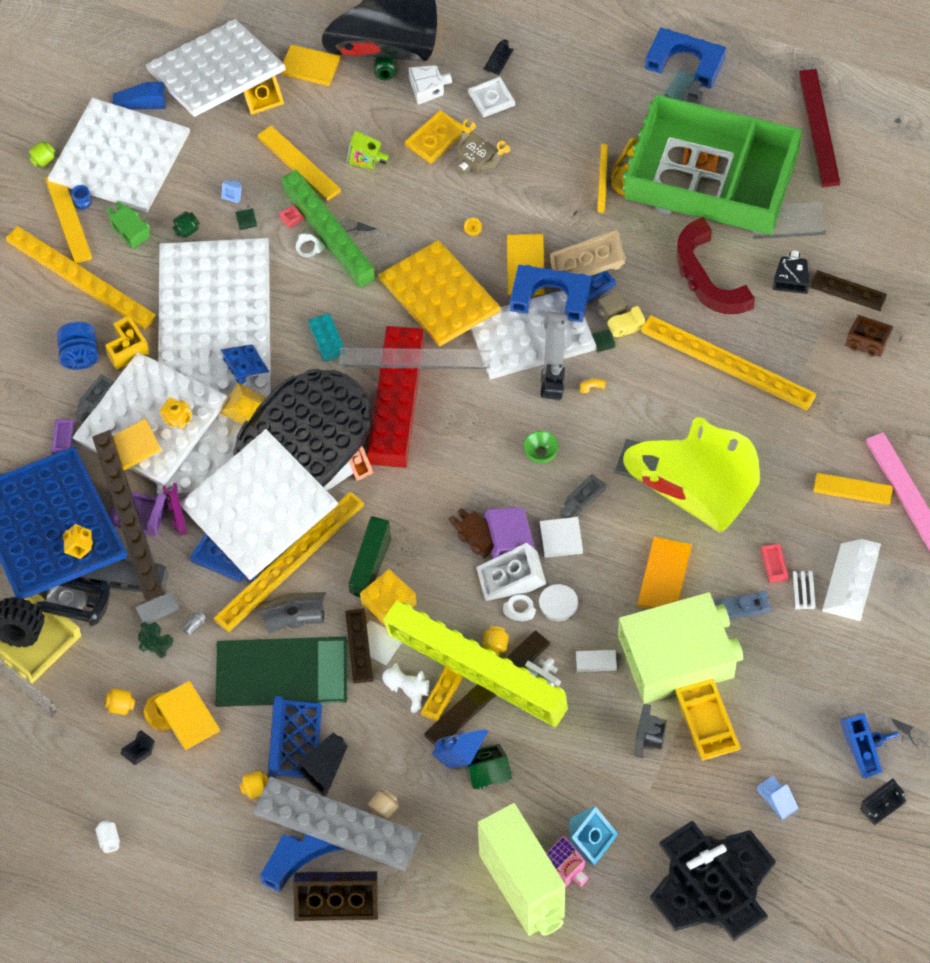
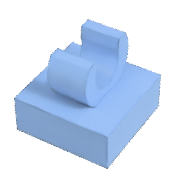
M225 180L222 183L221 198L238 204L241 200L242 190L240 182Z

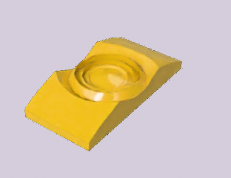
M713 678L675 689L682 716L688 725L693 744L702 761L741 749Z

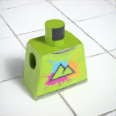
M355 131L349 145L346 164L373 170L377 162L386 165L389 154L380 152L382 144L380 141Z

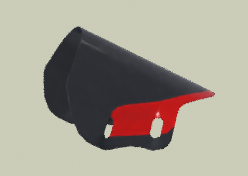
M363 0L360 4L331 22L322 35V44L327 51L336 55L427 61L432 55L436 41L435 0Z

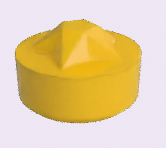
M469 218L465 221L464 230L469 236L475 237L482 232L483 226L479 219Z

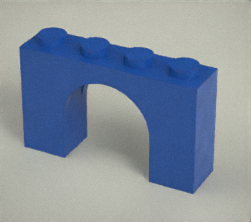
M660 27L646 56L645 69L662 74L671 56L683 52L690 53L700 60V64L695 72V80L700 81L702 87L711 89L725 60L726 47Z
M518 264L510 297V311L528 314L534 293L543 287L551 286L561 289L567 295L565 306L567 320L583 323L591 289V276Z

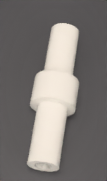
M724 844L710 851L707 849L701 852L700 856L686 862L687 867L691 870L703 863L707 864L713 861L714 857L727 851Z

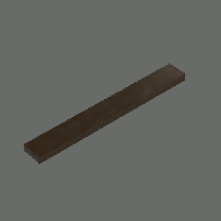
M535 630L506 658L511 660L516 667L526 668L525 664L527 661L533 662L550 646V642ZM477 684L424 733V737L435 745L438 739L453 736L496 696L495 693Z

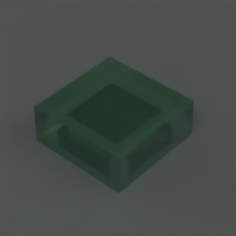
M253 208L235 212L239 230L257 227Z
M609 329L592 334L598 353L615 348V341Z

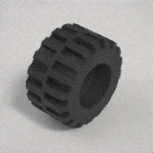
M10 597V599L4 598L3 601L1 600V642L19 648L21 646L25 648L29 645H34L38 640L45 621V616L42 614L43 611L37 608L38 606L35 603L33 604L31 601L24 600L23 598Z

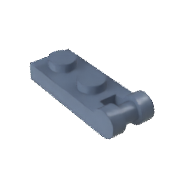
M767 591L714 600L715 606L724 604L729 619L764 614L772 610L771 604L767 601L769 598ZM760 602V605L755 606V603Z

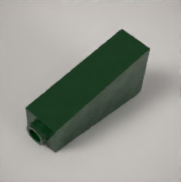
M374 516L370 517L349 581V592L356 597L361 598L360 593L376 580L391 542L389 520Z

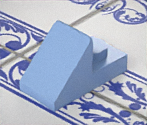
M774 776L757 786L756 790L781 820L798 810L787 785L782 787Z

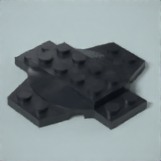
M692 820L659 842V846L671 860L669 874L665 876L651 894L650 900L674 931L707 923L719 925L720 928L723 927L732 940L735 941L768 919V915L756 901L757 888L775 866L776 861L751 830L726 836L725 839L718 840L713 839V836H705ZM724 844L727 851L714 857L713 861L707 864L703 863L691 870L687 867L686 862L700 856L701 852L707 849L710 851Z

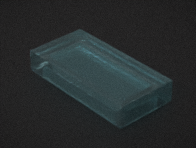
M680 69L664 96L682 100L685 90L690 89L695 75Z

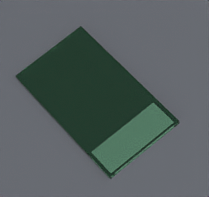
M347 636L217 641L216 707L273 705L275 696L283 697V700L309 703H347Z

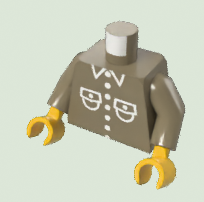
M466 119L463 122V126L466 129L462 131L458 143L457 154L460 165L457 167V170L462 175H465L469 170L476 175H480L482 172L495 169L503 158V153L510 151V146L506 145L502 149L505 142L500 141L497 147H495L474 132L470 134V131L476 128V124L472 122V125L468 127L469 120Z

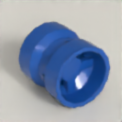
M85 185L75 186L71 191L74 206L80 210L87 209L92 203L88 187Z

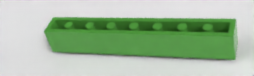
M296 169L281 177L285 194L356 285L361 288L374 281L375 275L372 264Z

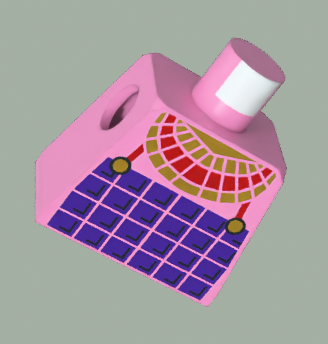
M563 836L546 854L565 883V887L572 880L581 887L588 880V876L582 872L585 867V860L569 840Z

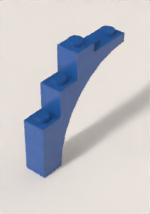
M283 834L260 874L261 884L280 892L289 878L301 867L315 858L330 852L343 850L344 848L307 834L302 842L295 836L290 835L288 837Z

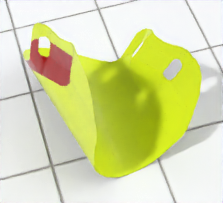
M696 417L693 420L686 439L642 442L628 448L623 457L625 468L635 479L719 533L724 531L736 519L760 482L759 460L751 441L738 432L717 428L709 424L702 417ZM700 426H702L703 433L699 440L697 434L700 429ZM731 439L738 441L734 451L728 450ZM643 455H653L659 458L655 471H650L645 465Z

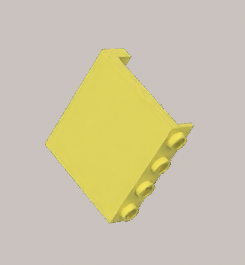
M39 594L24 599L31 601L33 604L46 601ZM42 612L45 616V621L37 642L32 646L29 645L25 648L21 646L19 648L10 646L0 640V659L3 665L9 670L13 669L16 671V675L22 681L27 680L32 684L81 637L79 627L69 618Z

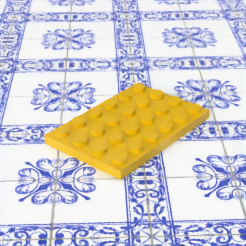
M439 240L378 274L379 280L439 347L501 311L498 303Z

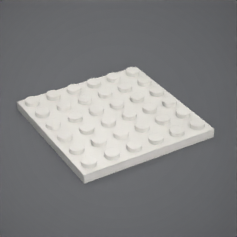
M236 19L146 64L147 70L159 82H164V87L194 117L286 70L284 63Z
M92 98L48 176V181L67 186L70 189L77 185H85L92 196L114 203L120 201L124 206L127 205L130 208L148 213L185 143L190 129Z
M137 352L72 438L75 442L97 453L92 439L93 436L110 430L112 435H115L146 418L162 451L128 469L163 486L166 485L229 399L226 395ZM169 397L178 401L183 400L190 406L192 417L182 430L167 425L159 412Z
M265 429L184 498L180 505L241 572L251 580L335 508L338 503Z

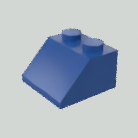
M483 729L440 738L436 741L435 749L431 755L449 769L470 765L488 731Z

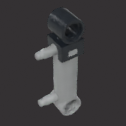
M548 311L545 316L544 329L546 330L544 368L541 371V398L560 401L563 396V380L565 377L563 352L564 333L567 326L566 314Z

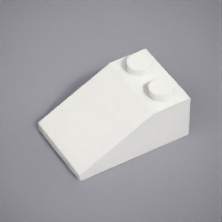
M528 543L476 567L486 601L528 593L546 584L538 552Z

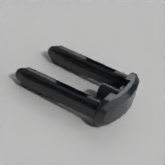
M78 578L58 585L100 595L99 598L88 597L86 607L93 608L92 611L47 601L36 603L37 608H40L44 613L88 622L90 626H94L99 623L107 611L110 585L106 581L100 584Z

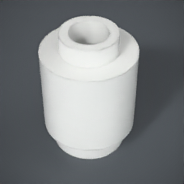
M109 820L100 822L95 828L100 848L105 853L116 851L119 849L120 839L115 823Z

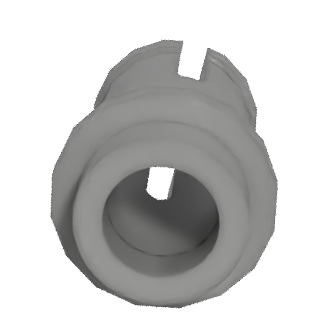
M200 611L193 612V616L181 628L184 632L187 631L186 634L190 636L201 624L205 623L206 617Z

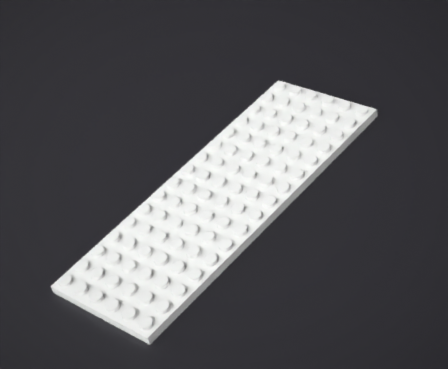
M269 238L160 243L158 362L228 397L238 383L234 375L231 374V370L228 369L226 362L223 361L221 349L253 344L267 366L269 373L247 376L246 382L242 385L268 397L271 394ZM219 413L166 483V489L172 491L174 489L173 483H176L178 497H187L233 458L236 437L242 424ZM157 484L158 497L159 493L164 494L163 486Z

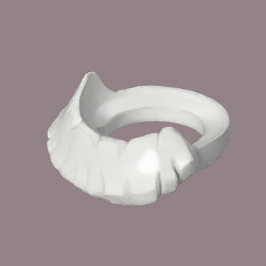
M308 233L298 235L296 250L299 255L312 257L316 253L324 251L325 245L317 237ZM310 240L315 242L312 252H301L300 247L304 242Z
M514 595L508 602L503 604L504 615L511 620L524 622L534 618L536 609L533 607V601L526 595ZM519 600L525 601L528 604V609L522 613L516 612L513 608L514 602Z

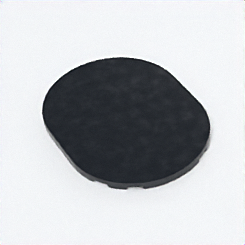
M312 369L297 376L293 375L271 392L256 409L249 422H244L236 437L233 457L266 429L322 487H325L357 453L368 436L372 413L367 395L353 378L336 370Z

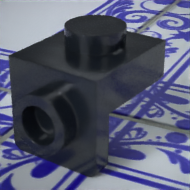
M140 730L137 732L136 739L123 747L120 754L132 764L137 765L152 754L155 741Z

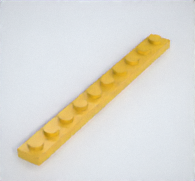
M19 226L6 237V241L122 317L125 318L130 315L135 325L144 331L156 319V315Z
M652 315L649 316L641 329V333L805 411H808L816 398L815 392Z
M352 492L346 494L335 508L304 533L214 617V621L229 633L364 507V502Z

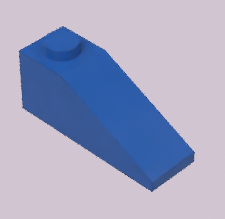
M145 82L114 93L112 104L130 110L165 109L166 92L164 82Z
M857 713L840 719L846 741L862 777L867 778L882 773L866 715Z

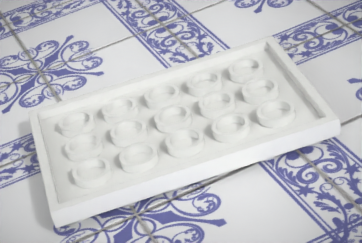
M561 290L532 298L528 314L510 311V305L500 307V312L471 328L489 379L544 365L545 316L548 311L565 314L567 295L564 291ZM585 317L583 323L567 320L564 333L563 359L596 350V344Z

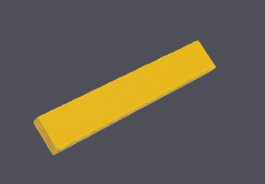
M269 126L258 134V139L293 171L297 169L309 186L323 199L329 201L341 192L340 187L273 126Z
M46 177V184L73 261L80 263L91 260L92 255L67 186L48 181V177Z

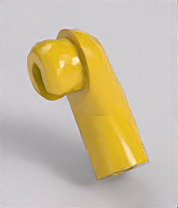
M597 378L584 380L579 385V391L581 393H589L590 387L605 389L606 380Z

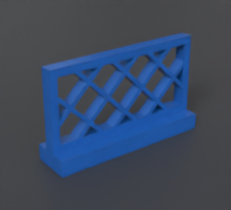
M280 696L274 697L268 778L270 776L276 778V776L304 778L296 771L298 764L291 756L299 752L305 757L307 754L302 750L305 745L309 743L313 748L319 745L322 704L283 700V697ZM294 707L298 712L290 717L285 712V708ZM308 709H317V715L312 719L304 712ZM300 715L307 721L302 727H299L294 721ZM289 723L296 729L290 736L284 730V727ZM309 725L316 731L310 738L303 731ZM300 733L306 741L298 746L292 738ZM288 741L295 747L289 754L283 749V745ZM288 760L294 767L291 770H281V764Z

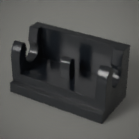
M892 778L862 800L860 810L874 825H877L906 803L904 798L906 793Z

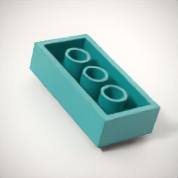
M330 313L308 320L310 331L324 362L346 355L345 347Z

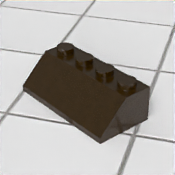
M378 871L297 872L294 874L295 921L378 920Z

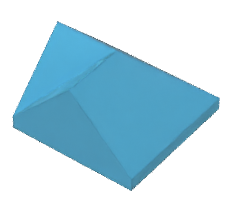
M593 806L569 819V842L586 861L595 865L617 837L618 833L600 811Z

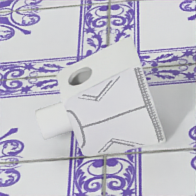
M437 66L409 68V80L417 104H422L444 94L443 85L452 83L450 73L440 75Z

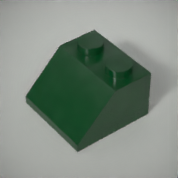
M500 744L478 749L470 765H465L466 773L473 789H485L488 785L495 783L504 784L507 780L512 779L508 757Z

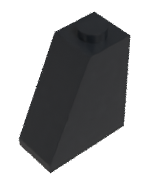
M333 732L303 757L296 768L324 797L328 795L348 747L345 740Z

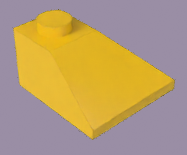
M275 76L243 92L251 115L284 104Z
M238 383L228 396V402L219 413L243 425L245 421L249 422L256 409L267 397Z

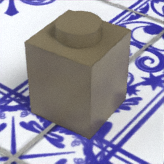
M616 291L598 299L597 312L601 318L608 322L610 318L616 315L627 313V303L620 293Z

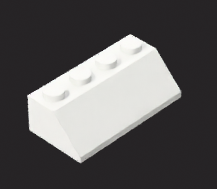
M864 539L841 543L824 602L823 612L861 621L879 556L880 543Z

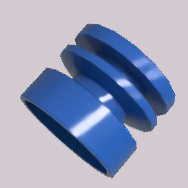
M71 322L58 329L56 334L59 359L63 367L80 370L89 368L97 363L99 358L95 328L91 324Z

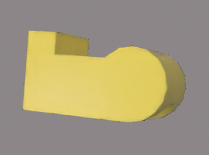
M639 306L631 308V311L610 318L607 325L614 337H621L641 330L645 324V318Z

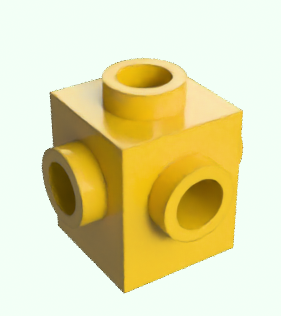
M172 397L168 398L159 411L167 425L181 430L190 422L192 417L190 406L185 401H178Z
M77 524L66 530L63 535L64 553L79 559L91 550L93 542L91 530Z

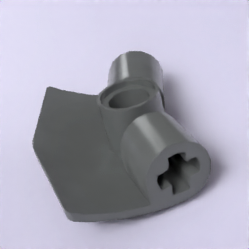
M326 592L291 593L259 604L268 633L286 628L285 625H288L290 628H299L304 622L305 624L324 623L323 601Z

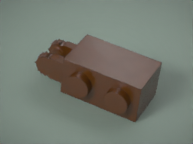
M461 508L457 512L463 521L460 522L453 515L449 518V521L458 530L460 540L464 543L467 542L476 555H480L485 559L494 548L488 523L475 511L469 515Z

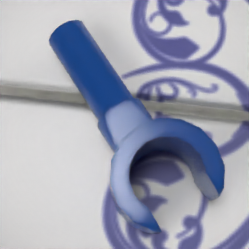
M879 732L872 734L873 740L876 738L880 739V741L874 742L875 747H881L883 741L899 736L898 732L882 735Z

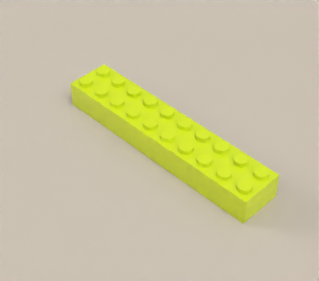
M396 600L385 616L384 623L389 636L443 666L448 665L455 673H460L464 678L481 685L495 693L498 697L550 726L556 728L568 710L566 694L563 689L558 686L553 687L549 685L542 677H534L527 669L516 667L507 658L502 659L496 656L497 654L493 650L480 647L478 642L473 639L468 640L464 638L457 630H449L442 622L431 620L426 613L413 610V607L408 603H401Z

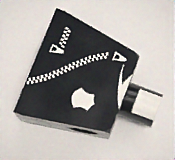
M791 251L789 257L783 256L780 259L774 276L773 290L808 294V262L806 259L800 258L798 251Z

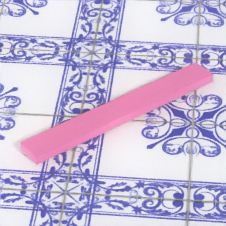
M884 432L867 438L866 443L889 483L893 486L895 493L930 551L929 508Z

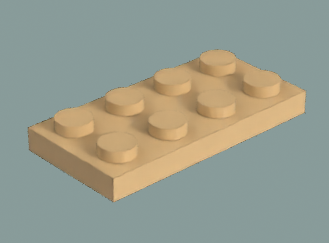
M617 230L550 253L552 270L588 276L625 264L620 233Z

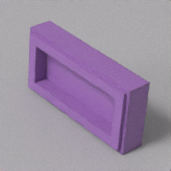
M55 420L51 449L52 455L72 447L75 420Z

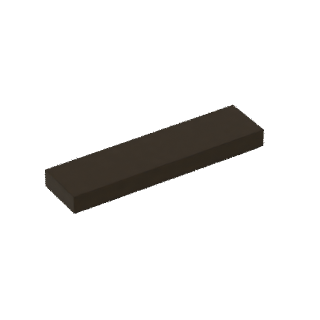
M818 270L811 283V288L877 311H881L887 297L886 293Z
M365 608L345 611L353 683L373 681Z

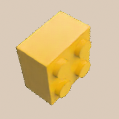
M390 569L360 593L361 604L383 625H385V616L396 600L401 603L406 602L412 607L417 605L416 593Z

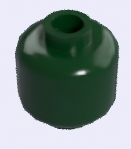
M376 58L374 61L375 76L384 81L392 79L396 75L395 59Z
M184 211L173 219L175 226L172 229L177 236L182 235L184 238H187L198 231L200 223L193 212Z

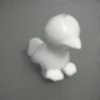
M398 663L386 669L382 676L384 684L391 691L395 690V692L398 691V688H402L404 693L411 698V712L415 713L421 710V696H428L429 680H425L423 671H419L418 676L405 675L400 670Z

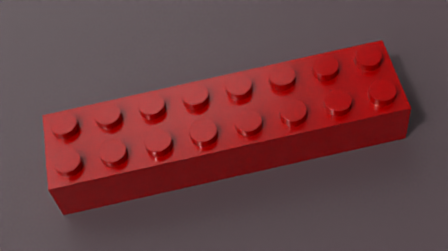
M386 326L368 448L370 465L407 468L424 346V330L421 328Z

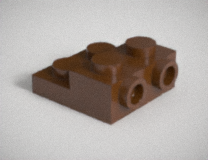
M858 315L848 333L845 346L853 351L860 350L866 352L871 357H881L892 333L893 326Z

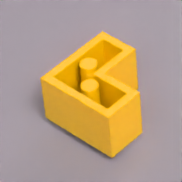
M130 315L113 323L115 335L118 339L106 344L105 347L108 358L116 370L128 365L137 352L145 356L149 354L147 341Z

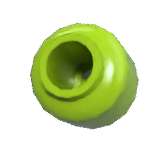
M39 141L29 150L31 155L29 160L35 166L45 167L54 160V153L56 151L47 141L45 143Z

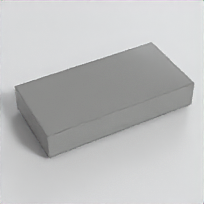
M172 592L135 607L144 626L180 610Z

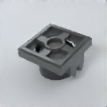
M644 704L642 707L635 744V756L638 758H643L644 748L662 750L667 720L651 715L650 704Z

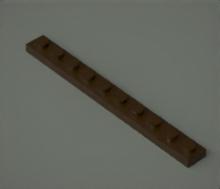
M107 430L93 436L92 439L144 598L149 600L165 592L112 432Z

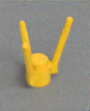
M630 138L626 147L611 168V171L619 165L626 154L634 156L633 148L635 142H639V139Z

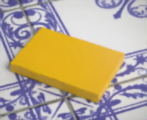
M290 45L283 61L286 70L280 72V75L330 86L341 58L338 55Z
M439 110L405 141V146L432 164L460 139L462 131H465L466 128L442 110Z
M146 418L113 435L124 470L162 451Z
M190 681L161 695L154 701L185 751L220 732V728Z

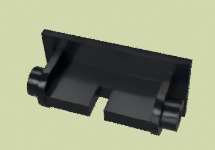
M504 39L497 44L483 70L500 75L514 49L509 48L507 40Z

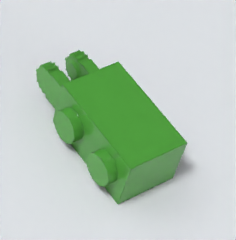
M120 201L115 203L118 211L115 212L111 207L106 209L111 227L132 249L150 238L148 223L145 220L142 221L134 209L131 210Z

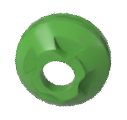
M547 431L533 432L525 439V454L535 463H547L557 455L558 441L553 434ZM540 448L545 449L547 453L544 456H539L536 454V450Z

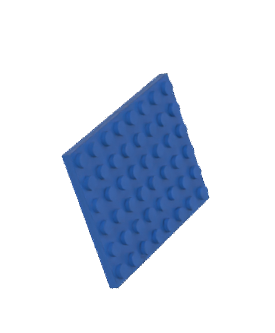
M75 446L0 475V563L16 598H29L128 557ZM74 524L91 530V539L93 541L91 550L81 559L64 553L63 535Z

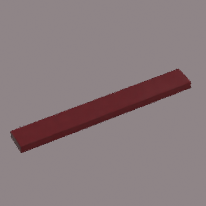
M817 69L799 70V79L822 187L840 186V178Z

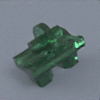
M144 621L140 624L141 630L138 634L139 649L142 652L147 650L154 652L162 659L166 656L167 649L172 646L173 638L169 634L161 637L159 635L161 628L156 622L148 625Z

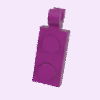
M173 483L174 489L172 491H168L166 485H163L164 494L171 499V501H168L170 513L174 512L175 518L172 519L174 530L178 529L180 536L187 534V529L178 497L177 484Z

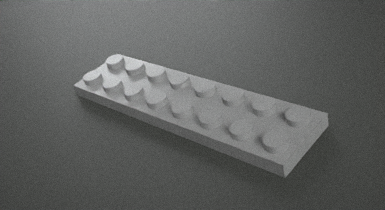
M271 776L253 811L256 816L402 871H406L421 838V832Z

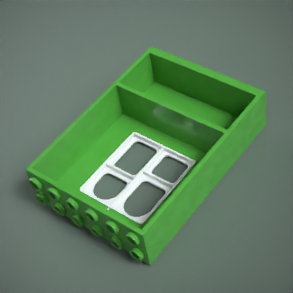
M656 94L654 101L649 103V114H646L644 117L643 125L645 126L640 128L639 142H635L633 148L634 156L629 158V170L624 172L623 180L625 182L622 191L625 192V199L772 235L800 151L802 129ZM674 147L691 149L692 154L689 163L681 165L672 162L668 158L669 150ZM704 152L728 158L729 161L725 173L718 174L696 168L695 165L699 154ZM671 169L692 174L693 178L687 190L663 184L660 181L661 173ZM705 177L721 182L716 197L696 192L700 178Z

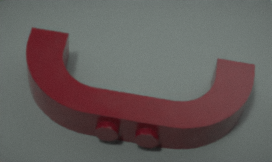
M704 217L689 223L679 235L676 254L680 274L688 281L689 289L694 291L702 304L718 313L740 314L754 309L755 298L747 285L733 290H724L716 287L711 282L693 251L699 245L711 241L712 229Z

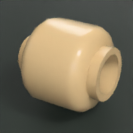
M386 789L384 791H377L368 803V807L372 810L370 814L389 820L398 808V803L396 802L398 799Z

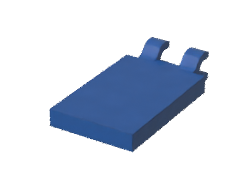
M206 533L190 556L192 563L240 583L243 578L249 583H252L257 578L255 576L249 580Z

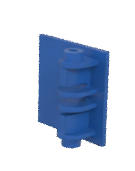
M253 344L221 349L223 361L228 365V369L231 370L230 372L236 378L237 383L244 384L247 376L269 373L267 366Z

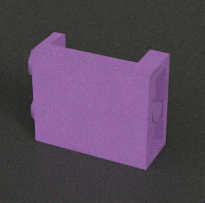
M132 492L145 534L157 536L168 507L167 495L159 493L156 498ZM115 506L111 507L109 517L115 527L121 528Z
M524 507L487 509L483 519L488 523L494 544L491 552L493 559L525 543L534 548Z

